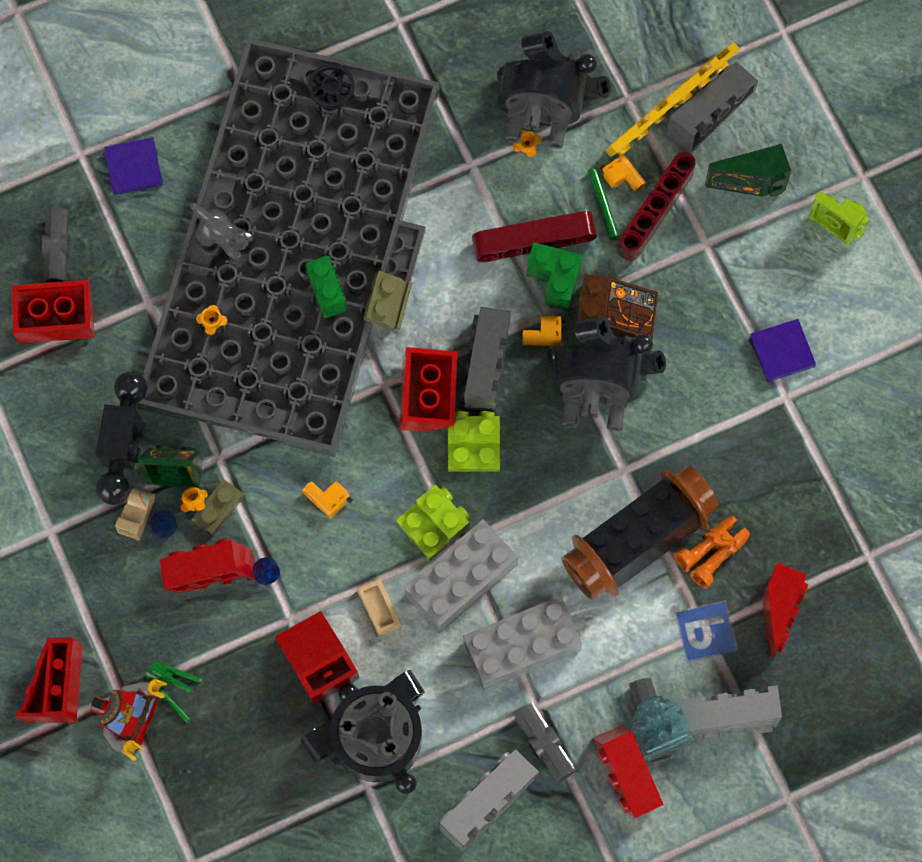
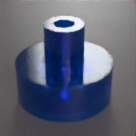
M161 510L152 516L150 525L156 536L168 538L176 532L177 520L171 512Z
M270 557L260 558L252 567L255 580L262 585L272 584L280 576L277 562Z

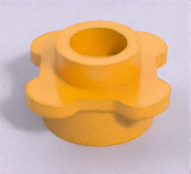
M522 130L521 142L514 143L513 149L515 152L526 153L528 157H534L537 152L536 148L541 144L542 139L531 131Z
M216 305L209 306L201 314H198L196 318L197 323L204 326L205 332L208 335H213L216 329L227 324L226 316L221 315Z
M196 487L186 489L181 495L183 502L180 506L183 512L203 510L205 508L204 500L208 496L207 492Z

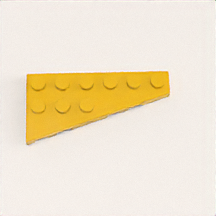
M735 42L712 57L605 149L610 157L617 153L620 156L632 147L629 143L633 139L637 138L639 141L650 132L648 127L652 123L658 125L668 116L666 112L671 107L674 110L690 99L697 90L705 86L712 77L729 65L727 60L740 50Z

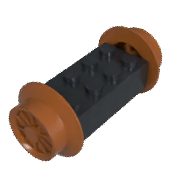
M686 466L676 474L668 469H664L661 471L662 480L596 529L583 538L578 535L572 536L573 549L561 557V560L574 583L590 600H594L603 592L616 597L619 595L618 588L698 529L705 531L709 528L707 516L719 508V503L708 483L693 467Z

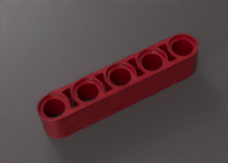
M681 152L674 157L621 235L619 254L623 259L633 261L640 256L692 179L696 162L694 156L690 153ZM678 165H687L689 169L681 170L678 168ZM673 184L676 189L669 190L665 185ZM654 203L661 204L663 208L654 209L651 205ZM646 223L650 227L648 229H642L638 226V224ZM631 242L637 247L629 249L625 247V244Z
M581 211L479 231L472 235V242L476 260L478 262H490L530 254L533 243L562 248L591 242L598 236L592 212Z

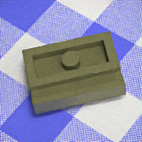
M377 271L374 276L363 320L385 328L394 329L393 331L396 332L399 331L412 282H405L396 276Z

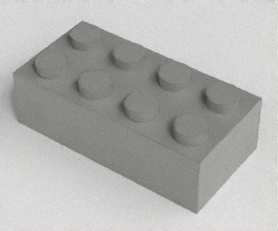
M482 519L404 587L405 596L440 633L518 565V556Z
M562 596L463 635V643L483 690L577 653L582 648V642Z

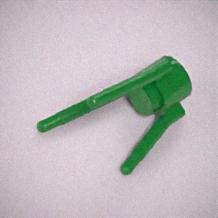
M157 661L150 665L145 674V679L149 682L153 679H158L167 683V685L171 683L188 693L192 689L173 678V674L198 683L202 681L200 677L173 668L166 663L162 665ZM160 688L159 692L165 694L163 699L185 722L189 723L190 718Z

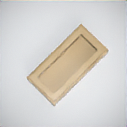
M381 579L356 589L377 637L402 627Z

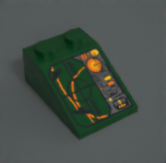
M778 144L709 163L705 185L707 188L760 197L766 195L773 197L782 194L786 190L791 168L783 145Z
M157 445L156 448H148L139 457L138 463L148 485L200 488L203 458L201 452L197 451V449L182 447L181 450H175L166 445Z

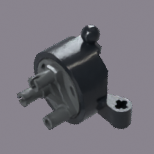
M551 32L526 34L522 38L521 45L524 54L529 59L506 62L497 72V79L501 83L497 102L499 107L508 114L507 118H509L505 139L510 143H520L523 127L530 130L532 125V129L535 131L539 129V125L552 126L548 146L554 149H561L564 145L567 126L580 118L583 100L608 98L611 93L610 81L606 76L590 77L588 75L595 71L597 67L595 56L584 54L579 59L573 55L566 58L560 53Z
M605 317L579 319L575 323V335L581 343L555 344L547 351V358L554 364L552 390L563 396L562 402L565 403L562 425L568 428L578 427L581 405H583L582 416L589 417L591 409V418L598 417V407L601 404L609 407L607 429L621 431L623 430L624 410L627 407V403L638 398L640 376L663 373L666 368L665 356L662 351H651L653 340L647 334H639L634 339L628 336L619 339L614 336Z
M411 670L403 672L385 686L374 685L358 689L355 685L347 683L338 691L341 703L336 708L332 719L301 738V742L314 763L323 760L335 752L336 757L332 759L334 765L341 763L351 774L368 782H389L396 779L397 790L403 794H409L415 790L417 781L407 771L414 765L422 745V726L418 714L421 707L419 705L414 706L412 702L420 698L425 691Z

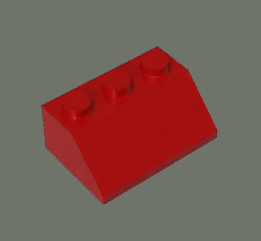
M89 280L12 285L13 334L18 344L95 338L94 312Z
M406 347L402 363L399 430L428 432L454 427L458 351Z

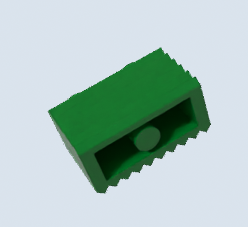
M324 256L307 262L305 264L307 275L323 317L328 318L345 312L347 310L346 297L330 256Z

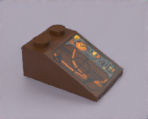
M584 274L578 320L602 316L607 319L609 327L616 337L623 338L628 336L634 339L639 334H647L653 340L658 292L611 277Z

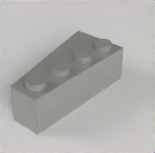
M778 685L768 687L769 692L759 693L755 689H749L737 694L738 697H732V694L723 693L712 696L711 701H706L705 697L669 701L666 710L670 738H677V741H689L693 739V736L703 735L705 739L719 737V733L730 732L731 736L744 735L746 730L756 729L757 733L772 732L773 728L777 727L782 718Z
M516 749L511 754L506 752L497 761L499 766L492 772H486L478 781L479 785L473 791L469 790L460 799V803L453 810H449L440 820V831L463 853L538 777L539 771Z

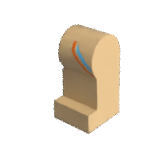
M136 487L132 489L127 505H125L121 517H118L115 525L118 534L140 541L154 504L155 494Z

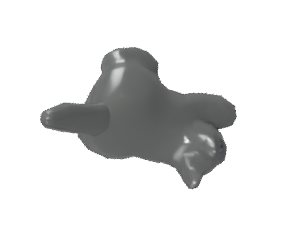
M192 203L191 209L201 219L196 231L197 240L207 247L215 243L231 259L239 260L241 258L239 250H244L248 246V242L253 240V236L230 223L227 216L221 211L211 209L207 212L201 206Z

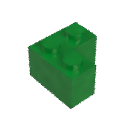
M533 243L527 264L526 276L549 282L545 293V306L569 311L581 270L583 255Z

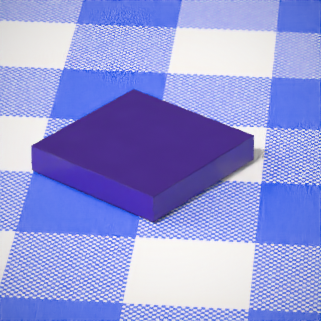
M153 137L104 147L114 195L163 186Z
M799 319L750 334L751 342L767 382L816 366Z

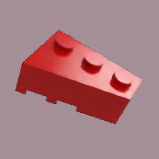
M231 538L219 539L216 541V544L210 546L204 544L196 545L188 552H170L168 557L160 559L163 587L174 594L208 588L207 585L223 581L224 585L232 584V579L246 577L248 581L257 580L253 551L233 541Z
M47 638L35 667V675L30 686H27L25 691L26 697L21 709H18L16 713V718L25 723H77L83 644L74 638Z
M620 725L593 738L598 749V756L602 764H605L609 771V781L613 789H617L621 796L618 801L625 814L629 813L633 818H637L664 805L631 730Z

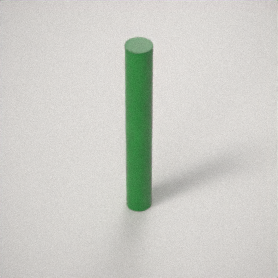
M594 168L588 171V175L610 240H615L620 236L598 170Z

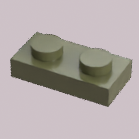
M223 479L205 501V508L197 511L193 516L192 522L213 537L245 497L244 493Z

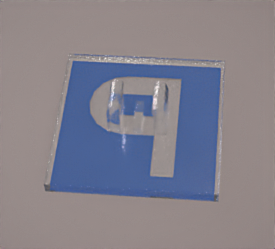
M726 600L674 611L686 662L738 651Z

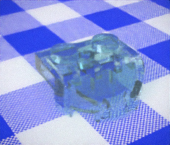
M653 696L642 701L637 706V711L630 721L632 732L646 762L696 741L680 705L675 700L664 699L662 696Z

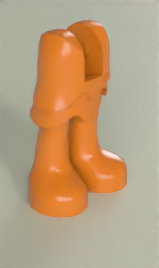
M734 516L722 520L714 528L707 530V533L702 535L703 540L694 548L688 550L680 547L673 553L678 565L684 572L688 573L712 548L718 549L707 561L690 573L691 579L704 589H708L714 582L712 576L714 571L729 556L735 555L750 536V532L746 528L742 529L734 537L728 533L738 521Z

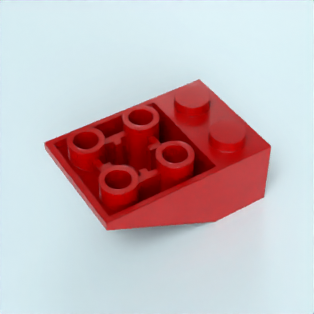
M780 563L776 564L762 597L768 651L771 658L774 657L777 651L781 653L790 634V632L786 631V627L791 629L799 611L795 604L800 605L809 585L804 582L807 574Z
M321 611L275 636L313 705L339 691L343 685L351 684L360 679L355 665Z

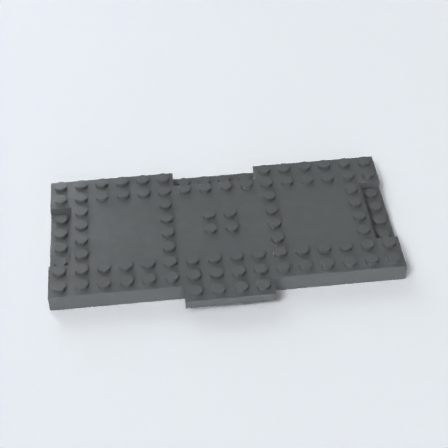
M251 38L247 39L196 204L207 212L211 209L221 211L227 216L230 223L250 233L253 236V240L248 242V246L244 250H239L241 254L239 260L231 259L219 245L214 243L212 246L207 247L197 240L196 231L201 219L193 213L144 370L143 377L147 383V393L140 402L136 403L137 409L186 421L189 418L282 441L287 446L332 457L336 456L373 323L363 320L375 273L382 271L401 278L405 282H411L425 235L426 226L405 222L403 217L438 98L439 82ZM322 65H341L348 69L354 78V95L347 104L339 107V109L323 108L317 105L310 97L308 91L309 78ZM326 70L322 73L330 76L334 70ZM344 74L342 82L351 84L349 78ZM315 79L312 85L313 91L319 86ZM342 87L341 90H350V89L345 88V87ZM323 91L319 92L316 96L322 95ZM339 94L340 97H341V98H340V101H341L342 99H344L347 95H344V96H343V95ZM326 96L325 99L321 100V101H324V102L329 103L328 100H327V96ZM335 96L331 97L333 103H335L337 98ZM324 256H330L347 302V310L345 312L328 318L323 317L305 265L309 261ZM216 305L221 315L226 316L227 324L216 329L213 335H208L205 332L204 326L197 323L196 318L198 314H201L209 306Z

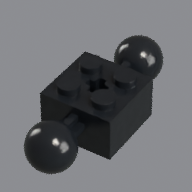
M133 371L122 373L114 383V392L120 400V406L104 404L95 454L103 466L109 467L108 472L99 478L96 492L104 503L110 505L123 502L129 495L130 485L127 478L123 475L124 469L134 470L135 463H138L141 456V448H138L139 438H143L145 434V423H142V417L138 414L135 404L145 397L147 383L142 375Z

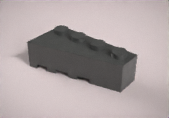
M737 62L730 67L727 66L719 73L717 78L709 82L700 92L670 115L666 137L683 152L691 153L756 91L758 80Z
M480 306L479 315L474 314L472 330H476L475 339L470 338L468 353L472 354L470 363L466 362L464 377L467 378L466 387L462 386L460 399L461 402H465V411L478 413L491 411L495 415L511 311Z

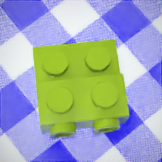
M822 191L814 198L808 218L848 246L854 239L857 241L861 239L867 230L865 227L870 222V218L867 217L868 212L861 203L846 198L842 205H840L834 196L825 194Z
M464 411L455 412L454 427L448 428V472H500V416H494V412L491 411L480 412L479 416H469V413Z
M436 484L418 498L415 505L396 519V523L429 560H432L470 528V522L468 521L470 516L462 506L456 508L451 502L453 497L445 487L439 489Z

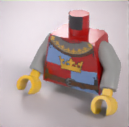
M153 679L151 682L123 686L120 690H113L109 701L95 696L90 707V711L102 715L100 726L103 728V736L110 746L133 761L137 759L133 756V752L136 749L143 750L141 745L159 703L156 697L164 698L165 694L159 692L161 686H167V683L158 679Z

